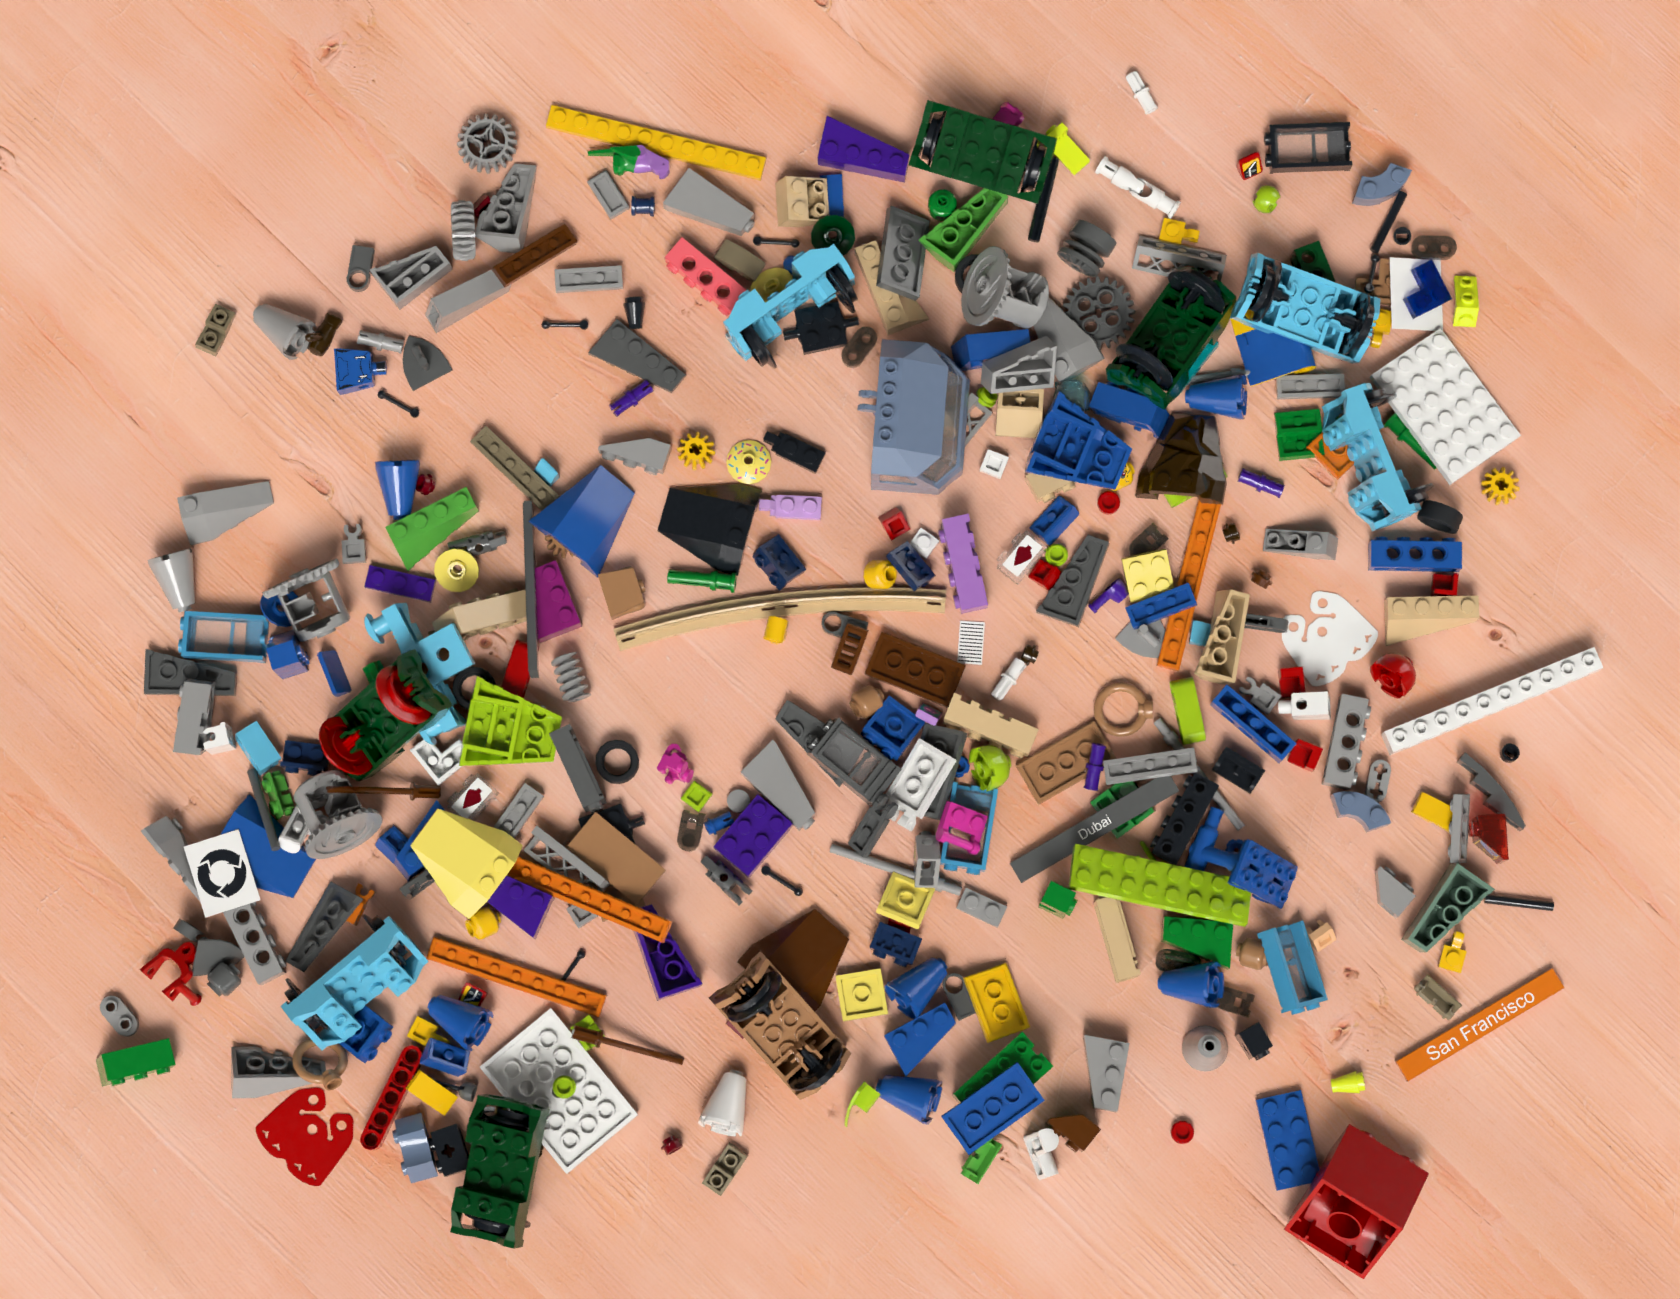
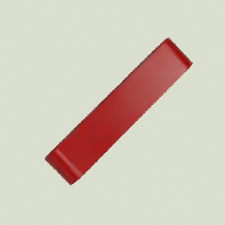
M517 639L501 688L524 698L530 681L528 649L526 641Z
M407 1046L401 1052L361 1134L360 1142L365 1149L373 1151L383 1145L407 1096L408 1090L405 1088L422 1065L420 1064V1058L423 1051L419 1047ZM411 1050H416L418 1052V1059L410 1063L407 1059V1054ZM400 1071H406L408 1080L400 1084L397 1081V1074ZM394 1091L398 1095V1100L395 1104L390 1105L387 1102V1095ZM384 1112L388 1116L386 1124L380 1126L376 1118L378 1114ZM374 1133L378 1141L376 1145L370 1147L366 1142V1138L369 1134Z

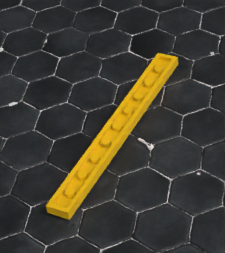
M551 105L546 123V128L617 146L643 145L646 149L662 157L761 181L766 163V157Z

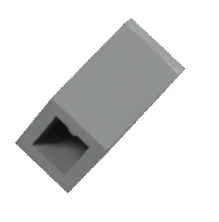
M1380 866L1375 871L1377 901L1383 909L1396 919L1416 895L1412 893L1414 889L1404 881L1400 883L1394 878L1396 874L1388 867L1383 869Z

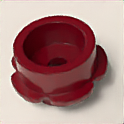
M421 474L417 479L416 491L425 496L435 489V480L432 479L431 474Z
M672 1135L662 1141L664 1145L661 1147V1150H664L666 1155L678 1151L683 1147L680 1142L681 1137L676 1138Z

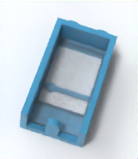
M185 611L184 617H181L180 630H183V638L179 639L178 652L181 653L183 658L266 663L269 620L264 615Z
M953 782L950 802L984 814L988 818L980 840L981 847L976 855L968 853L964 848L944 842L940 865H944L945 870L957 871L958 868L967 869L966 873L980 875V872H985L998 789L986 792V790H981L979 786L971 785L969 787L957 785L958 782ZM949 827L948 831L950 834L968 841L970 840L971 835Z
M1304 921L1257 933L1258 939L1262 940V947L1265 950L1264 953L1280 1005L1283 1008L1281 1013L1291 1011L1292 1015L1305 1011L1304 1007H1306L1307 1011L1320 1007V1002L1328 1000Z

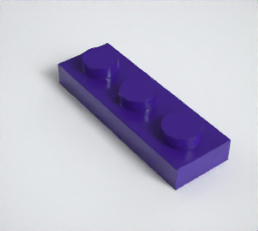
M369 565L364 587L431 603L436 580Z

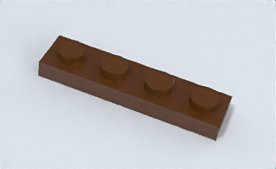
M563 224L495 265L492 271L505 288L575 246L578 241L566 224Z

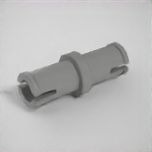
M363 330L359 331L360 335H358L357 344L376 347L379 351L385 349L402 353L404 339L385 336V333L381 332L380 334H375Z

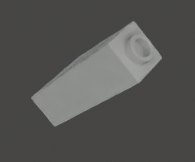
M688 168L663 202L664 209L669 212L741 237L745 232L749 233L755 224L753 212L690 168Z
M491 269L431 298L425 315L434 331L438 333L508 293L512 284L504 288Z
M772 740L741 771V775L784 817L792 822L798 831L802 828L807 830L815 822L813 819L815 812L778 745Z

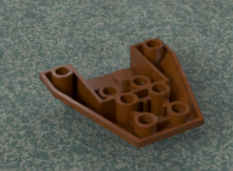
M814 909L752 944L737 963L746 969L751 959L761 951L812 1010L816 1012L822 1004L849 939Z

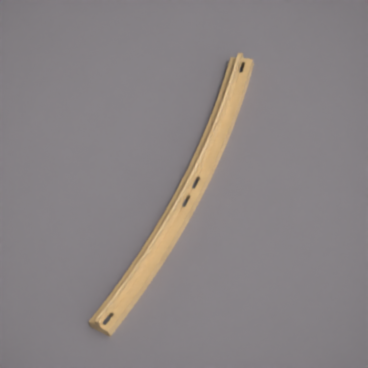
M837 588L777 593L693 607L631 623L613 630L620 651L682 634L724 625L768 619L769 616L785 617L858 611L945 614L946 590L919 588L913 591L912 588ZM927 602L941 603V605L927 604ZM798 604V607L784 608L787 605ZM775 607L774 610L762 611L763 608ZM635 636V639L622 642V640Z

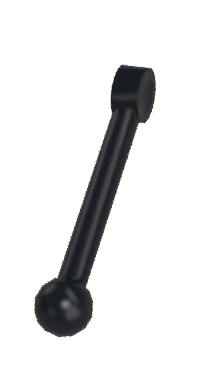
M758 236L753 239L755 246L775 244L791 245L797 248L800 244L797 239L792 241L765 240Z
M1376 254L1371 257L1372 266L1368 284L1364 287L1366 293H1371L1374 290L1372 283L1376 264L1380 260V257Z
M545 320L541 324L544 329L549 327H580L582 330H586L588 328V322L585 320L580 323H550Z
M383 390L378 392V398L386 399L409 412L413 418L419 416L417 409H411L386 395V392Z
M764 866L761 869L763 875H769L794 891L796 896L802 895L803 890L800 887L796 888L771 872L769 867Z
M584 950L577 952V957L561 978L562 981H566L580 959L585 957L586 953Z

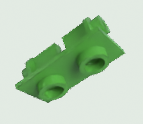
M280 770L273 773L268 772L263 777L262 787L264 792L268 793L271 813L275 814L276 820H279L284 813L285 816L291 815L295 807L290 793L286 795L281 794L282 791L288 790L284 774H281Z
M991 1139L974 1151L976 1153L975 1156L970 1155L961 1167L963 1169L961 1174L979 1184L1002 1144Z

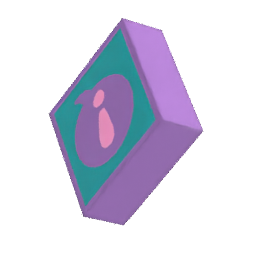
M922 703L915 716L935 726L943 712Z

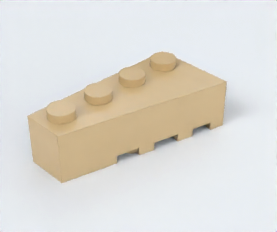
M517 588L511 589L501 596L499 593L487 596L485 600H481L478 597L462 605V602L449 606L450 610L433 621L432 625L435 632L449 624L455 623L462 639L465 641L478 633L481 636L497 629V626L500 630L526 622V589L518 591Z
M953 694L944 717L943 724L947 725L946 728L964 731L968 733V738L980 742L983 739L988 741L989 745L1011 750L1010 754L1015 757H1028L1039 729L1011 717L1005 719V715L996 710L988 709L985 711L979 703L973 700L963 702L960 700L961 695Z

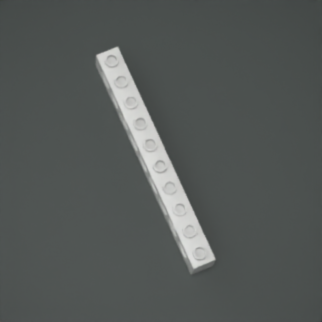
M1595 647L1384 731L1381 736L1389 755H1393L1599 672L1603 665Z

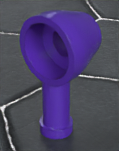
M1120 578L1116 579L1095 601L1088 604V607L1094 613H1097V610L1109 599L1120 603L1129 594L1124 582Z

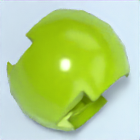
M1270 185L1261 186L1256 193L1257 198L1253 201V205L1261 213H1271L1277 206L1276 201L1281 198L1279 191Z

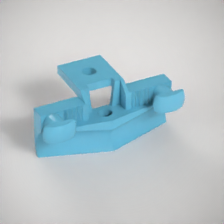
M407 603L393 604L382 610V615L373 619L371 614H367L364 617L365 628L375 642L383 644L385 642L383 636L392 631L401 654L415 649L421 657V661L428 668L426 677L434 689L447 696L452 705L457 704L448 684H444L443 681L474 665L475 662L455 623H451L423 638L417 624L410 621ZM441 648H446L449 651V658L446 661L439 657ZM452 706L442 719L431 728L421 731L420 735L427 743L436 745L435 737L437 735L466 725V719Z

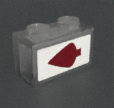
M1027 530L1023 535L1018 533L1011 542L1013 547L1008 552L1004 550L997 558L999 562L997 569L1017 585L1047 550V547Z
M478 773L475 776L471 774L464 781L463 785L465 787L459 793L457 791L454 792L447 800L449 804L446 806L455 815L473 821L478 818L499 794Z

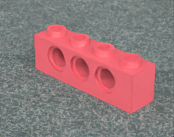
M681 238L665 256L667 269L675 275L679 273L683 276V281L690 288L696 287L701 291L700 295L709 303L711 301L715 302L718 305L717 309L725 316L731 314L736 301L739 300L738 296L746 291L743 286L684 238ZM688 261H692L696 264L695 267L691 270H687L683 267L684 264ZM704 275H709L713 278L708 284L702 283L700 279ZM721 289H727L730 292L725 298L717 295Z

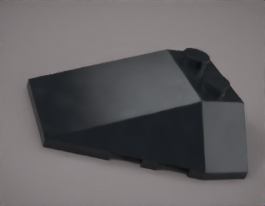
M742 484L669 488L657 531L715 570L728 574L735 572L738 576L744 557L745 545L754 514L757 512L762 490Z

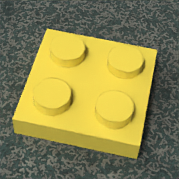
M1165 548L1121 558L1131 603L1143 601L1174 588L1167 550Z
M893 872L876 913L919 929L935 888H915L913 879Z
M881 968L835 976L843 1022L888 1014Z

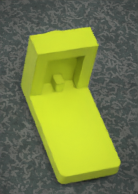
M1063 123L1058 126L1053 125L1045 134L1058 139L1054 155L1073 175H1076L1089 164L1090 159L1067 135L1068 128Z
M1454 276L1455 309L1453 326L1476 327L1479 311L1477 278L1475 276Z

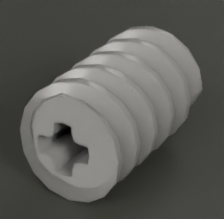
M577 652L561 655L551 662L552 666L557 667L554 670V674L561 675L556 680L557 683L563 684L559 688L560 692H566L562 699L569 702H576L591 696V693L583 692L588 687V684H581V681L586 677L578 676V673L583 668L575 667L580 662V659H573L572 656Z

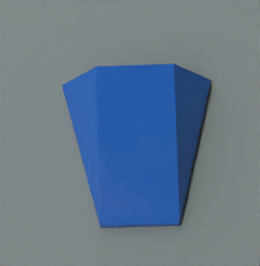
M1059 391L1037 433L1027 458L1025 472L1115 490L1132 448L1111 431L1104 429L1096 419L1089 417L1081 410V407L1075 403L1073 404Z
M599 465L528 522L544 535H551L581 560L580 564L598 578V574H600L635 493L602 465Z
M249 794L233 812L220 835L239 829L256 887L294 898L316 859L310 858L307 855L303 845L297 853H289L282 848L272 851L257 802ZM271 816L279 841L284 827Z

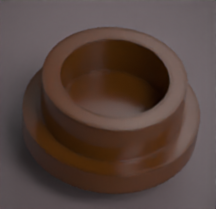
M1259 570L1258 573L1253 571L1252 582L1264 589L1272 585L1273 582L1270 581L1271 576L1262 570Z

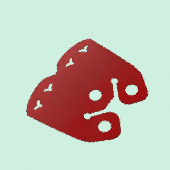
M321 1088L296 1091L256 1126L257 1137L268 1153L273 1157L285 1159L290 1173L300 1181L312 1186H321L353 1140L354 1121L350 1114L336 1113L330 1118L332 1141L327 1140V1124L317 1115L304 1114L301 1116L299 1114L302 1109L304 1111H322L325 1108V1093ZM316 1095L318 1103L316 1105L309 1104V1096ZM339 1121L346 1123L347 1126L344 1131L337 1129L336 1125ZM311 1124L317 1126V1132L313 1135L307 1131L308 1126ZM262 1130L269 1132L267 1139L265 1138V1133H263ZM279 1144L280 1151H278L277 1148L273 1147L272 1145ZM295 1163L301 1164V1171L294 1165ZM314 1173L316 1180L313 1177L309 1178L308 1175Z

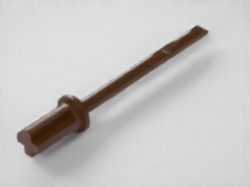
M414 782L410 784V788L326 787L328 793L410 795V800L412 801L415 798L439 799L441 797L440 786L415 785Z
M574 1025L571 1033L572 1039L594 1044L596 1048H599L600 1044L603 1043L680 1065L684 1061V1058L604 1037L603 1030L595 1031Z

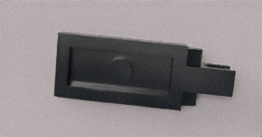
M767 431L763 438V442L773 446L771 451L775 455L814 474L817 473L826 455L825 452L786 433L780 432L777 436Z

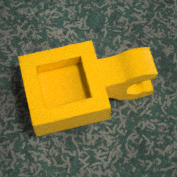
M1164 218L1159 240L1180 245L1182 240L1198 243L1200 231L1185 229L1186 222Z
M1380 309L1378 319L1373 321L1376 325L1372 327L1373 335L1370 347L1378 349L1381 346L1383 334L1389 335L1392 324L1391 311Z
M1454 931L1451 945H1443L1438 963L1439 968L1461 973L1467 952L1460 949L1465 933Z
M419 1016L416 1017L407 1034V1037L426 1046L429 1038L447 1044L450 1043L449 1040L436 1034L439 1027Z

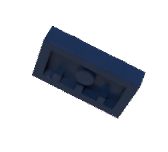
M779 534L761 545L752 556L756 565L765 572L771 584L776 586L779 591L806 570Z
M908 541L889 552L886 556L913 591L920 587H925L936 576Z
M285 740L283 760L280 761V766L285 768L287 773L298 774L299 770L308 771L307 775L315 776L328 771L329 760L319 744Z
M879 922L870 949L873 950V955L885 959L886 956L895 959L893 963L906 968L907 964L913 965L922 938Z

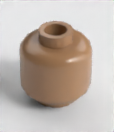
M871 685L864 686L852 694L849 703L850 708L857 717L870 718L883 706L884 695L879 688L875 689Z
M1249 937L1243 943L1238 944L1236 956H1239V962L1242 966L1255 970H1261L1264 966H1268L1264 953L1265 950L1262 947V940Z

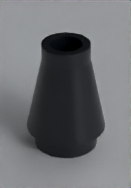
M643 297L625 298L623 306L629 323V329H642L645 308Z

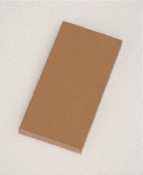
M1095 720L1016 765L1017 770L1038 805L1086 778L1088 770L1086 763H1089L1092 743L1106 745L1103 761L1117 759Z
M596 812L567 845L571 852L636 905L640 903L666 871Z

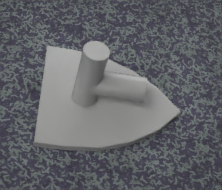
M1160 620L1148 625L1142 624L1135 630L1130 621L1115 639L1132 653L1143 657L1159 658L1166 630Z

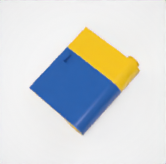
M1247 310L1245 313L1246 318L1250 319V310ZM1230 318L1245 370L1250 371L1247 377L1251 387L1293 372L1295 374H1302L1316 368L1310 346L1275 333L1268 334Z

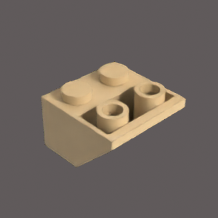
M785 176L775 183L778 226H811L820 218L829 215L827 178Z
M1044 389L998 393L995 436L1036 438L1042 424Z

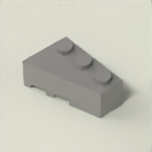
M434 246L414 253L410 257L389 262L390 264L382 267L372 268L370 272L400 310L453 269L438 247Z
M187 679L184 681V684H181L179 692L181 704L177 712L178 723L173 752L201 755L206 751L204 750L203 743L210 741L211 733L204 734L203 731L211 727L216 682Z
M1083 1035L1093 1108L1116 1113L1118 1111L1130 1043Z

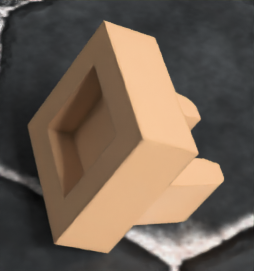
M1321 920L1317 921L1319 928L1315 931H1312L1310 927L1306 929L1311 943L1317 952L1337 940L1332 927Z

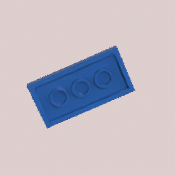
M1016 1062L941 1117L968 1155H970L1045 1100L1019 1063Z
M1301 1090L1255 1100L1276 1191L1312 1183L1319 1171V1165Z

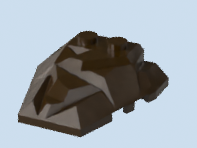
M1172 413L1139 474L1135 497L1158 500L1159 494L1198 497L1201 503L1223 505L1227 481L1222 464L1224 463L1220 453V438L1216 417Z

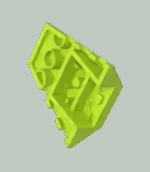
M477 676L470 700L459 766L554 762L556 748L549 733L560 729L562 717Z

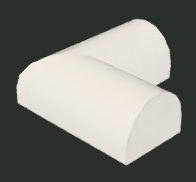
M424 739L410 749L438 786L463 767L459 766L462 745L460 739L443 753L435 745L427 743Z
M297 805L279 837L280 847L289 853L299 852L307 835H311ZM323 815V817L318 818L321 825H323L325 821L330 820L329 817Z
M1046 1128L1024 1136L1023 1139L1037 1178L1042 1180L1058 1174L1059 1172L1051 1152L1056 1149L1059 1143V1137L1054 1133V1130Z

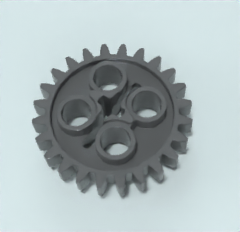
M1097 276L1095 283H1092L1090 278H1087L1088 285L1079 282L1081 289L1072 288L1075 295L1066 296L1070 303L1063 304L1068 309L1064 313L1071 320L1078 323L1085 333L1094 338L1100 350L1104 343L1110 348L1111 341L1118 345L1119 341L1117 338L1119 336L1124 339L1126 338L1123 333L1124 330L1131 331L1127 324L1135 322L1133 318L1129 317V315L1136 313L1134 309H1129V307L1134 305L1132 300L1127 301L1131 296L1130 293L1122 294L1125 287L1122 285L1116 288V280L1110 285L1108 277L1104 279V282H1101L1099 276ZM1103 295H1111L1112 301L1109 304H1102L1101 298ZM1083 301H1089L1091 303V306L1087 311H1081L1079 309V306ZM1114 306H1118L1117 310H1109ZM1099 308L1101 311H1103L1101 313L1102 317L1098 318L1097 315H1094L1096 314V309ZM1092 315L1090 317L1085 318L1084 320H1080V317ZM1115 315L1119 317L1117 324L1112 326L1107 324V319L1110 316ZM1090 322L1097 324V328L1093 332L1086 331V325Z

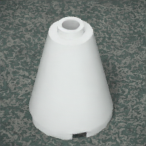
M730 1070V1072L724 1073L701 1113L698 1124L704 1128L708 1124L711 1126V1131L735 1137L736 1133H738L739 1136H742L747 1081L743 1077L742 1072Z

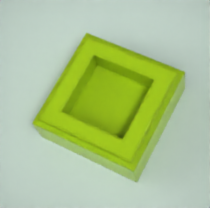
M693 781L680 799L699 813L713 794L696 781Z

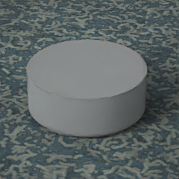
M737 789L728 795L727 804L733 812L742 813L750 804V798L745 791Z

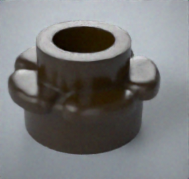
M1226 523V528L1222 529L1227 542L1231 541L1232 544H1235V541L1240 540L1237 528L1234 523L1229 525Z
M1027 644L1020 660L1025 662L1027 666L1030 662L1034 664L1039 651L1036 650V645L1031 646Z

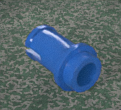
M729 811L713 819L707 818L704 825L709 835H716L717 831L734 823L733 818L725 822L723 821L731 817Z

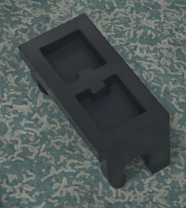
M1228 747L1224 749L1212 768L1213 772L1249 794L1254 790L1265 772L1264 769Z

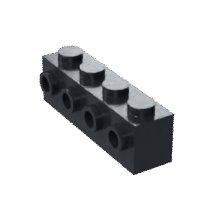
M1196 772L1193 776L1188 775L1182 786L1186 788L1183 796L1177 795L1171 806L1175 808L1172 816L1167 815L1161 825L1164 828L1161 836L1156 835L1150 845L1153 848L1152 853L1173 865H1177L1219 787L1218 784Z

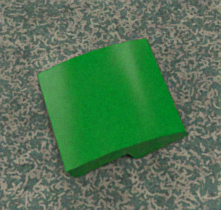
M1311 409L1275 413L1279 461L1315 458V454L1309 451L1307 446L1322 433L1320 410ZM1323 439L1318 442V451L1324 455Z
M1134 781L1118 783L1104 791L1090 803L1098 812L1139 787ZM1151 807L1112 830V833L1117 839L1156 810L1154 807Z

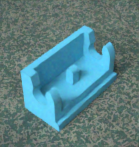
M257 721L235 734L236 742L259 776L279 763L278 761L281 760V756Z

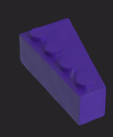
M829 116L826 117L818 154V165L905 183L910 154Z
M506 876L487 902L536 940L554 897Z
M652 904L642 907V909L658 915ZM634 931L657 1001L702 986L701 980L697 977L692 966L686 960L669 932L665 942L661 943Z

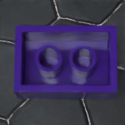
M757 794L713 847L744 875L750 878L790 831L793 823Z

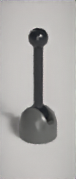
M435 1080L445 1088L458 1091L459 1096L466 1101L472 1102L475 1098L477 1084L465 1082L459 1087Z

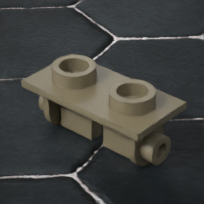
M1428 974L1414 987V990L1417 992L1416 995H1419L1428 1004L1431 1003L1442 1018H1446L1448 1021L1462 1006Z

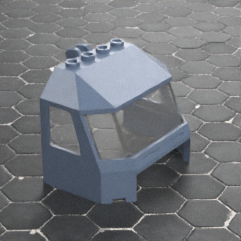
M882 339L877 392L872 390L859 391L858 396L862 398L877 399L876 406L859 404L857 408L861 412L875 413L871 490L939 495L963 473L970 380L948 355L930 346L928 343Z

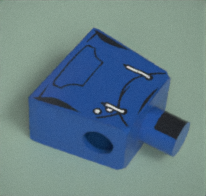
M334 349L336 387L339 395L372 388L375 386V375H387L386 361L373 362V355L370 351Z

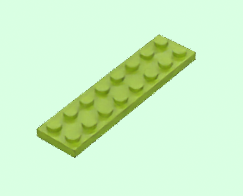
M1080 844L1073 846L1068 889L1243 927L1248 924L1251 893L1228 884L1230 878L1228 876Z

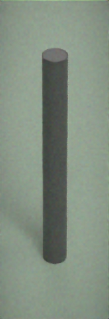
M250 769L247 771L265 831L272 851H277L281 847L256 769Z

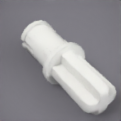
M1137 71L1129 73L1126 76V80L1135 94L1133 97L1138 99L1146 115L1154 112L1158 107L1148 92L1150 90L1149 87L1146 88Z
M1014 658L1005 673L1001 674L1002 678L991 695L999 701L1002 700L1011 686L1017 684L1016 680L1027 665L1022 660Z

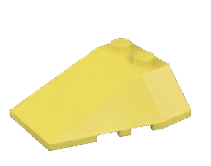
M436 809L410 845L423 866L435 880L436 885L446 896L449 904L468 919L490 899L516 863L523 847L521 843L505 831L441 809Z

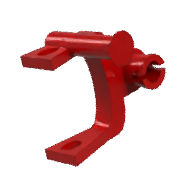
M185 942L175 952L172 949L165 948L139 969L151 980L164 961L171 960L175 962L180 968L181 975L162 992L172 1001L181 993L190 1001L192 1006H196L201 1002V995L195 994L186 986V983L193 976V971L189 966L190 964L193 965L197 948L193 943Z

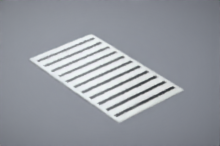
M960 621L958 663L982 665L985 622Z

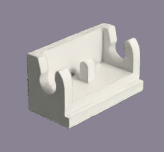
M221 722L220 725L209 727L203 731L204 734L214 733L210 736L213 741L203 743L204 750L211 755L236 749L232 727L227 723Z

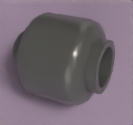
M223 962L219 963L208 974L207 979L209 982L207 985L219 997L221 995L229 996L241 984V979L238 976L241 972L232 963L229 966Z

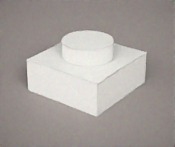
M988 449L980 472L1001 479L1009 457Z
M920 528L910 544L926 560L939 543V540Z

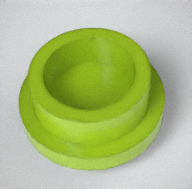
M985 387L979 388L976 392V396L979 398L978 402L982 406L990 408L996 404L997 393L991 394Z
M1053 544L1047 548L1045 558L1048 563L1058 567L1067 561L1068 552L1063 545Z
M559 1076L553 1083V1091L559 1098H569L576 1091V1083L569 1076Z

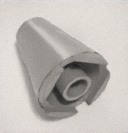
M268 304L259 305L253 312L254 323L286 358L294 360L298 358L295 356L299 352L304 353L308 349L309 342L306 341L305 336L307 333H315L313 326L316 327L315 323L311 320Z
M191 548L149 559L148 565L172 608H178V612L192 609L191 605L195 604L193 552Z
M1198 1026L1189 1031L1182 1043V1054L1192 1068L1204 1072L1212 1071L1220 1067L1227 1057V1040L1218 1029L1212 1026ZM1207 1042L1211 1045V1051L1205 1048Z

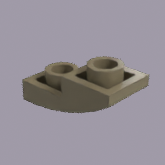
M727 239L724 240L714 256L717 261L729 270H736L751 283L757 279L766 265L765 262L754 254Z
M215 304L205 321L206 326L195 344L196 348L216 357L230 330L236 313Z
M729 1142L702 1184L721 1196L749 1155Z

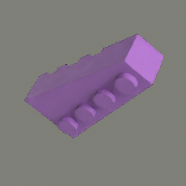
M969 513L942 519V530H938L940 543H945L947 550L943 552L946 565H950L952 572L948 574L951 587L955 586L957 594L953 596L956 609L960 608L961 614L988 608L983 578L979 572V559L974 550V536L969 528Z

